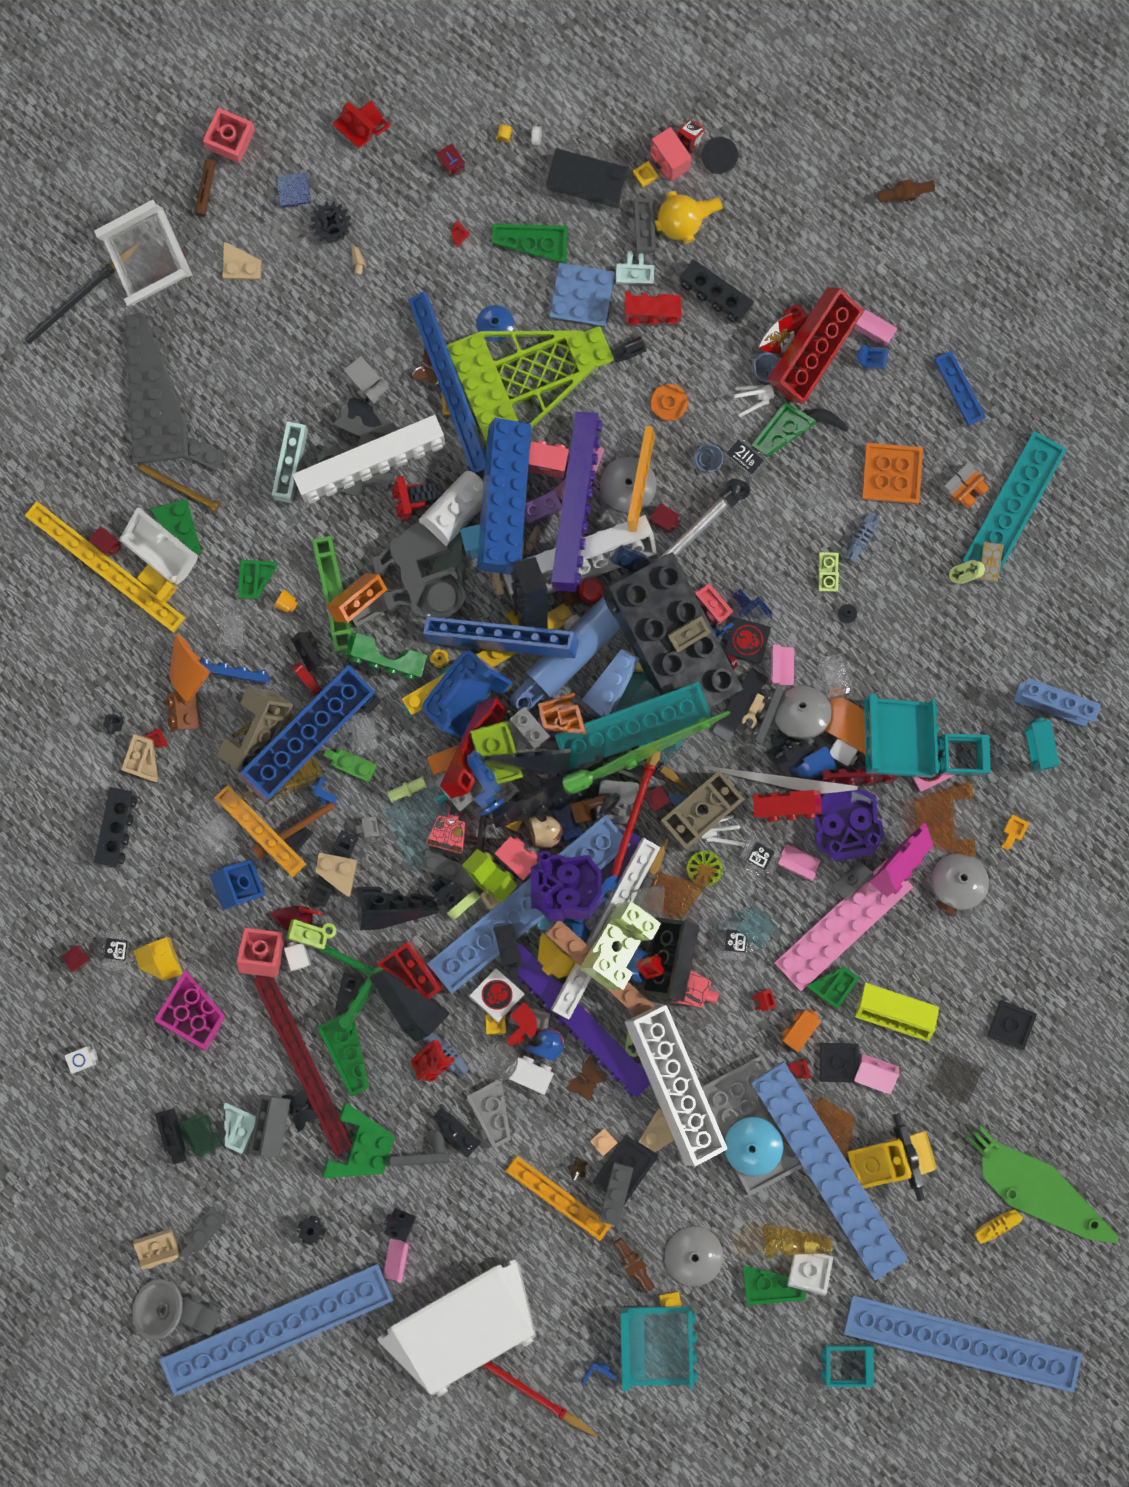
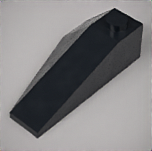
M571 749L484 756V760L541 775L548 774V778H554L559 776L560 773L567 771Z
M376 886L357 887L356 889L357 917L360 930H380L439 913L438 904L432 899V896L412 893L409 897L400 894L399 890H394L393 894L382 892V887Z
M385 969L370 976V980L402 1030L415 1042L428 1037L448 1017L449 1012L433 998L427 999L420 995V990L416 988L412 990L404 985L403 980Z

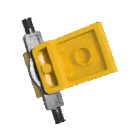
M900 1113L893 1114L896 1126L893 1127L896 1138L848 1151L852 1171L864 1189L908 1179L910 1188L915 1191L917 1201L925 1200L922 1190L924 1183L921 1175L937 1169L927 1132L924 1130L909 1134L906 1124L903 1125Z

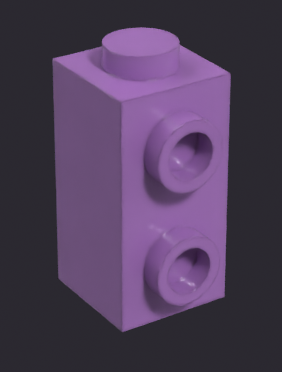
M554 490L525 504L524 523H527L528 527L561 511L562 505Z

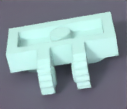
M628 251L627 264L616 265V284L653 286L654 265H643L644 254H638L639 265L632 264L633 254L632 251Z

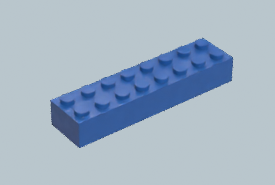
M495 417L488 425L477 558L478 570L511 575L513 563L521 561L531 424Z
M347 665L237 775L264 802L268 801L345 724L375 691Z

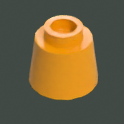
M284 589L273 607L286 613L289 611L293 613L298 602L295 601L296 598Z

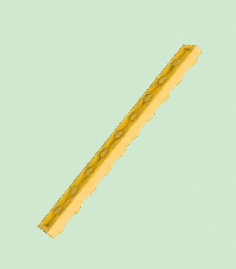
M36 501L25 514V517L173 633L186 619L169 604L159 600L155 593Z
M565 603L548 612V629L558 630L562 628L567 620L573 616L568 606H565ZM485 649L478 653L477 656L491 666L496 667L518 653ZM446 673L402 698V702L411 716L423 710V702Z

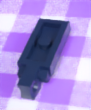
M621 545L610 558L613 564L633 572L651 563V560L645 554Z

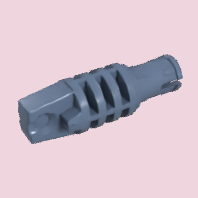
M870 512L862 521L851 539L852 545L844 556L845 559L848 561L850 559V562L855 563L861 550L867 547L876 532L880 521L878 515Z
M433 1032L424 1038L423 1041L427 1044L432 1040H439L445 1057L454 1058L455 1061L449 1066L451 1072L454 1071L462 1077L469 1070L464 1064L463 1058L448 1043H443Z

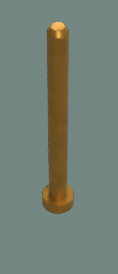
M139 464L137 467L139 471L209 507L210 512L214 514L221 505L220 501H212L144 464Z

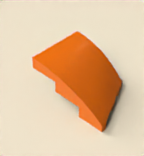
M176 634L169 677L179 695L186 702H189L206 680L210 671L199 662L201 658L189 648L190 644L179 634Z
M575 693L538 704L544 730L586 734L578 704L575 705L570 701Z
M834 694L830 701L831 720L824 732L832 735L835 739L842 740L865 755L864 710L847 699Z

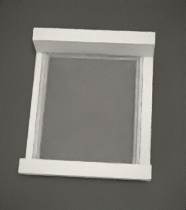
M154 200L141 205L94 231L97 238L105 242L128 297L124 298L127 306H134L139 301L179 280L192 276L164 209L155 204Z

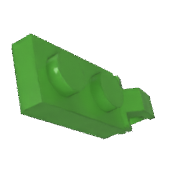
M326 749L323 755L332 760L331 765L369 783L378 766L340 749H337L336 753Z

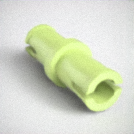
M422 776L409 783L404 782L402 786L387 791L391 802H394L405 796H412V793L427 788V785Z

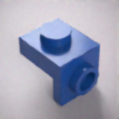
M861 344L860 350L857 352L858 363L864 368L885 369L888 350L868 348L865 344Z
M321 777L320 780L317 779L312 787L314 790L313 794L320 798L319 802L325 805L331 802L335 805L338 797L322 789L326 778Z

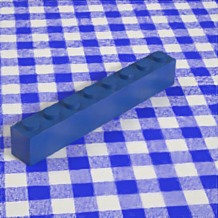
M428 616L423 635L428 643L573 659L576 657L579 643L573 631Z

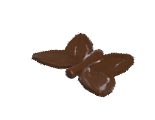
M425 347L424 358L427 362H421L423 366L413 371L412 378L421 381L427 379L431 384L437 386L439 382Z
M590 1057L582 1065L584 1074L578 1073L581 1079H572L571 1083L566 1087L570 1092H581L587 1101L593 1096V1088L597 1087L596 1083L603 1082L607 1077V1074L597 1070L594 1060Z

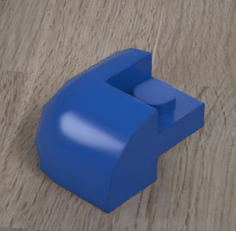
M825 746L804 758L801 762L794 764L789 769L796 778L815 780L822 775L823 770L831 771L836 768L830 751Z

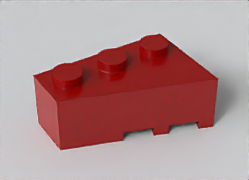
M625 291L624 323H629V326H639L640 323L656 326L659 323L665 322L666 325H677V322H681V295L658 294V296H648V293L642 292L641 296L631 295V291Z
M818 790L771 793L768 795L753 794L754 818L767 819L768 822H779V818L786 817V821L797 820V816H804V819L816 818L817 814H822L821 793Z
M411 941L405 943L376 964L403 980L404 985L412 990L415 988L420 990V995L427 999H430L444 989Z

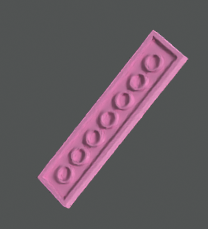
M886 859L885 861H883V862L873 871L874 876L876 875V873L880 870V868L884 865V863H885L888 859ZM872 878L869 879L847 901L842 899L774 963L798 990L802 991L907 894L913 886L908 881H903L901 883L903 887L896 895L892 893L886 897L870 883Z

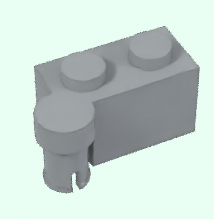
M362 356L344 370L346 375L344 379L351 387L353 385L356 386L358 389L357 394L362 400L367 399L374 404L379 400V396L390 389L387 383H384L385 381L378 376Z

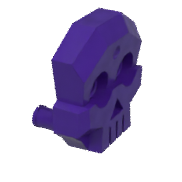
M857 788V790L826 793L822 796V814H817L816 818L812 819L817 833L814 834L817 849L828 854L836 862L874 854L885 836L882 821L877 819L876 795ZM858 816H862L864 818L863 823L858 822ZM831 821L835 822V828H830L829 823ZM848 835L857 841L845 844Z
M547 851L540 852L538 854L539 862L531 867V909L541 911L548 921H564L565 918L576 920L589 919L602 903L601 870L589 855L564 858L562 855H550Z

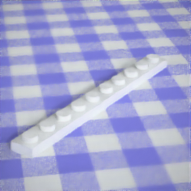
M645 838L641 839L586 942L590 948H592L617 903L632 902L661 847ZM577 963L573 966L551 1008L552 1011L567 1019H570L591 979L588 974L580 969L581 966Z

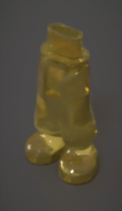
M771 1223L764 1225L763 1240L766 1242L764 1250L766 1259H772L778 1250L783 1255H813L832 1252V1239L824 1237L823 1234L818 1235L816 1233L798 1231L789 1227L777 1228Z

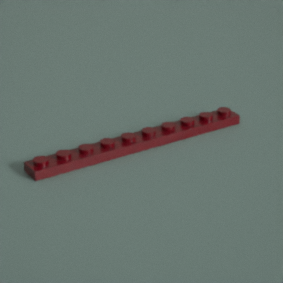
M269 976L254 978L253 981L300 1082L307 1092L308 1099L318 1116V1120L335 1156L351 1149L352 1142L342 1121L339 1120V1114L275 978Z

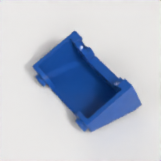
M465 651L457 658L425 699L422 709L442 730L462 739L470 723V717L474 714L478 704L483 702L492 690L498 694L505 693L513 682L471 651Z

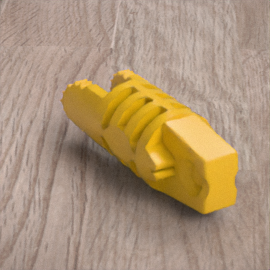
M1012 1209L983 1224L974 1232V1235L980 1244L985 1243L1011 1230L1012 1227L1022 1221L1023 1217L1017 1210Z

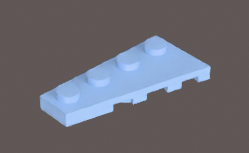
M621 649L582 701L602 717L614 713L640 658L626 649Z

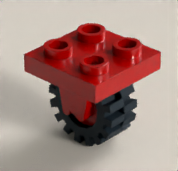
M404 476L396 477L393 488H391L393 499H397L396 514L398 518L401 517L402 522L410 520L412 511L425 508L426 505H431L438 500L434 484L406 485Z

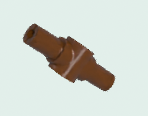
M911 179L900 181L893 189L878 191L879 203L891 200L900 201V203L908 200L913 202L920 194L935 191L934 180L921 183L913 182Z
M622 1237L617 1239L613 1245L622 1257L621 1265L630 1278L637 1280L645 1293L650 1292L655 1286L646 1273L645 1263L638 1253L631 1251Z

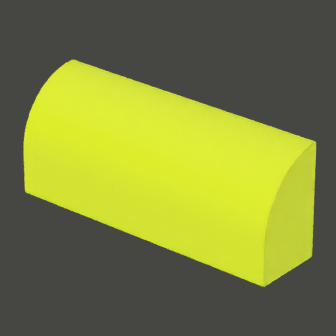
M865 983L855 1017L929 1042L935 1032L939 1007Z

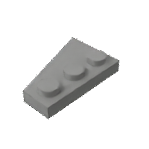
M500 1078L467 1096L493 1149L511 1140L502 1079Z

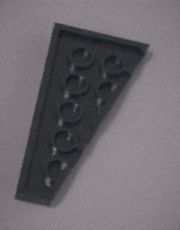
M601 755L594 756L595 760L588 764L585 762L578 765L579 768L572 773L581 769L593 772L602 767L603 759ZM565 772L540 786L541 789L533 794L531 791L524 794L525 797L520 801H511L492 811L495 828L505 827L510 823L519 820L523 821L528 817L537 814L541 815L546 811L555 808L559 809L565 805L598 796L603 777L593 779L589 788L569 794L563 788V779L572 773Z

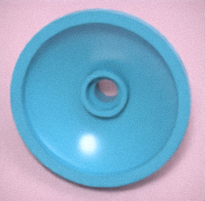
M747 1117L737 1121L729 1129L725 1138V1145L727 1147L725 1154L729 1163L737 1171L748 1176H761L769 1173L778 1165L783 1154V1140L780 1132L771 1122L760 1117ZM749 1146H755L756 1151L751 1152L749 1150Z

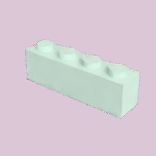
M287 422L272 491L274 500L293 503L297 484L292 474L300 471L308 433L306 425Z

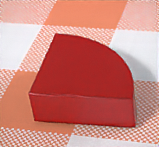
M456 221L452 228V239L458 248L470 236V233Z
M160 728L144 736L153 739L154 747L163 748L169 746Z
M806 1059L787 1064L790 1072L796 1077L802 1079L811 1078Z

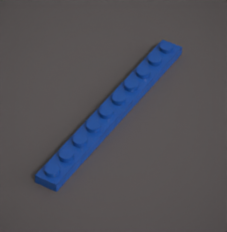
M421 292L408 299L471 472L478 474L485 470L486 451L427 292Z

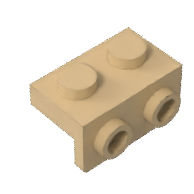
M171 1228L133 1240V1246L140 1260L139 1266L141 1270L151 1269L164 1262H172L179 1257V1248Z

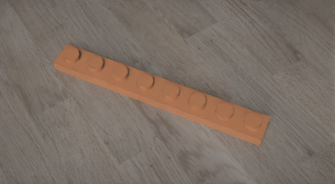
M555 921L544 933L579 966L582 965L591 950L585 942L561 921ZM627 982L623 990H608L604 987L635 1016L655 1007L629 982Z

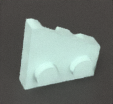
M225 1103V1146L245 1154L253 1135L256 1116Z

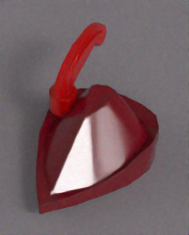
M291 906L277 910L270 915L288 932L291 920L313 925V914L321 916L324 913L311 910L306 906Z

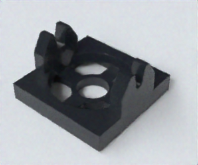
M777 730L779 737L771 734L770 742L773 747L766 751L765 754L773 764L784 772L813 753L814 749L805 739L788 737L781 730ZM784 751L782 756L776 758L777 754Z

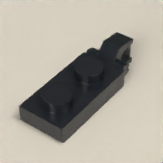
M513 923L495 927L494 932L502 966H504V970H510L511 979L518 978L517 967L522 965Z
M175 1108L155 1113L164 1151L171 1155L173 1165L186 1161L184 1142Z
M442 1108L432 1116L439 1123V1131L465 1157L468 1158L481 1144L453 1115L448 1114Z

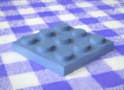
M559 263L550 318L605 327L615 272Z

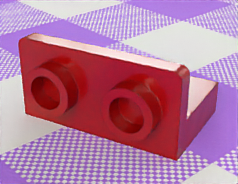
M349 101L344 104L340 117L333 121L332 124L358 149L372 139L376 127Z
M432 1040L411 1060V1064L418 1081L432 1082L443 1071L449 1069V1066L455 1060L453 1057H445L439 1040Z

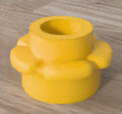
M434 650L430 656L431 663L437 668L446 666L449 662L448 653L445 650Z

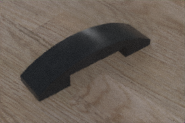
M751 668L741 684L743 690L735 694L725 712L729 711L730 714L718 721L712 733L728 742L768 677Z
M341 830L330 854L350 858L359 838ZM319 875L307 899L325 907L335 887Z

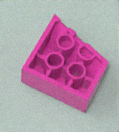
M925 823L919 826L896 848L870 881L886 897L892 893L896 895L903 887L901 883L903 881L906 882L913 873L911 871L923 862L922 858L932 848L933 842Z
M185 970L154 1021L207 1052L218 1034L225 1015Z

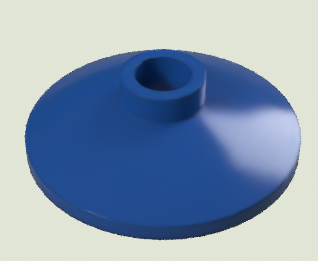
M492 305L484 308L479 313L476 325L478 332L512 331L514 320L506 308ZM497 319L499 322L498 324L494 325L492 324V320ZM485 337L484 339L491 342H499L507 337Z

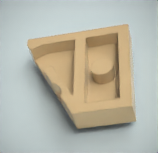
M224 242L223 279L261 280V260Z
M134 733L121 770L157 782L158 773L153 739Z
M319 853L315 872L343 894L350 897L358 860Z
M659 1108L638 1141L654 1152L674 1141L664 1114Z

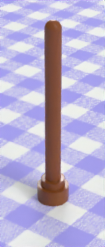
M331 802L278 834V836L285 840L333 810L335 805ZM259 843L252 846V850L258 859L267 856L266 853L268 852Z

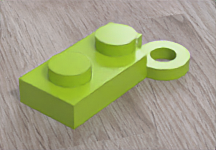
M291 920L286 939L323 950L325 949L327 939L335 936L336 927L332 923H326L319 928L301 921ZM327 927L331 929V934L326 933Z

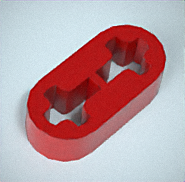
M300 662L292 668L314 696L322 690Z

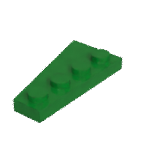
M492 224V244L566 264L567 226Z
M345 1012L317 1028L352 1097L370 1087L356 1022L354 1020L352 1023L353 1028L350 1032L342 1031L339 1024L340 1018L347 1014Z

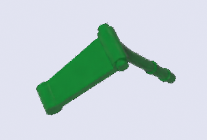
M325 945V949L318 950L363 972L368 977L366 983L360 986L356 999L349 1003L347 1014L339 1020L342 1031L350 1032L353 1028L352 1023L375 990L370 976L383 969L364 965L335 950V948Z

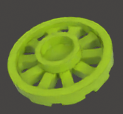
M699 851L693 854L687 863L689 878L699 886L706 887L715 884L723 873V865L720 858L711 851ZM700 854L702 856V862L697 858V855ZM705 854H709V855H710V857L708 858L707 861H706V858H705ZM714 857L717 859L716 862L710 863ZM692 860H695L698 865L692 864ZM719 865L720 869H714L712 867ZM690 868L697 869L694 872H690ZM711 872L718 873L719 875L715 877ZM699 873L698 878L694 880L693 876ZM708 875L713 880L711 883L708 882ZM704 876V883H700L701 878Z

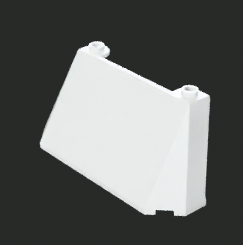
M516 1260L509 1261L507 1267L502 1268L501 1265H498L393 1325L387 1330L389 1334L386 1337L381 1335L378 1338L379 1343L431 1395H437V1397L447 1393V1388L454 1381L516 1345H523V1347L530 1345L534 1342L533 1338L536 1337V1332L520 1265Z

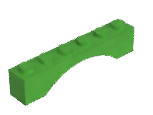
M331 536L312 540L326 605L343 592ZM328 611L335 652L337 654L346 653L352 633L350 621L348 623L335 622Z

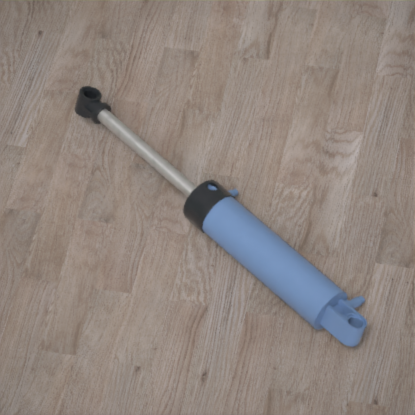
M737 478L730 479L726 484V488L719 494L720 499L662 556L673 552L675 557H677L727 507L732 508L739 500L747 498L750 494V485L746 481ZM740 485V490L736 493V487ZM626 571L618 580L633 573V571ZM604 595L568 630L575 632L579 640L575 659L542 655L525 672L528 679L511 695L510 703L519 711L523 707L530 710L539 700L541 703L549 701L622 629L617 619L608 609ZM524 698L523 704L518 706L519 700Z

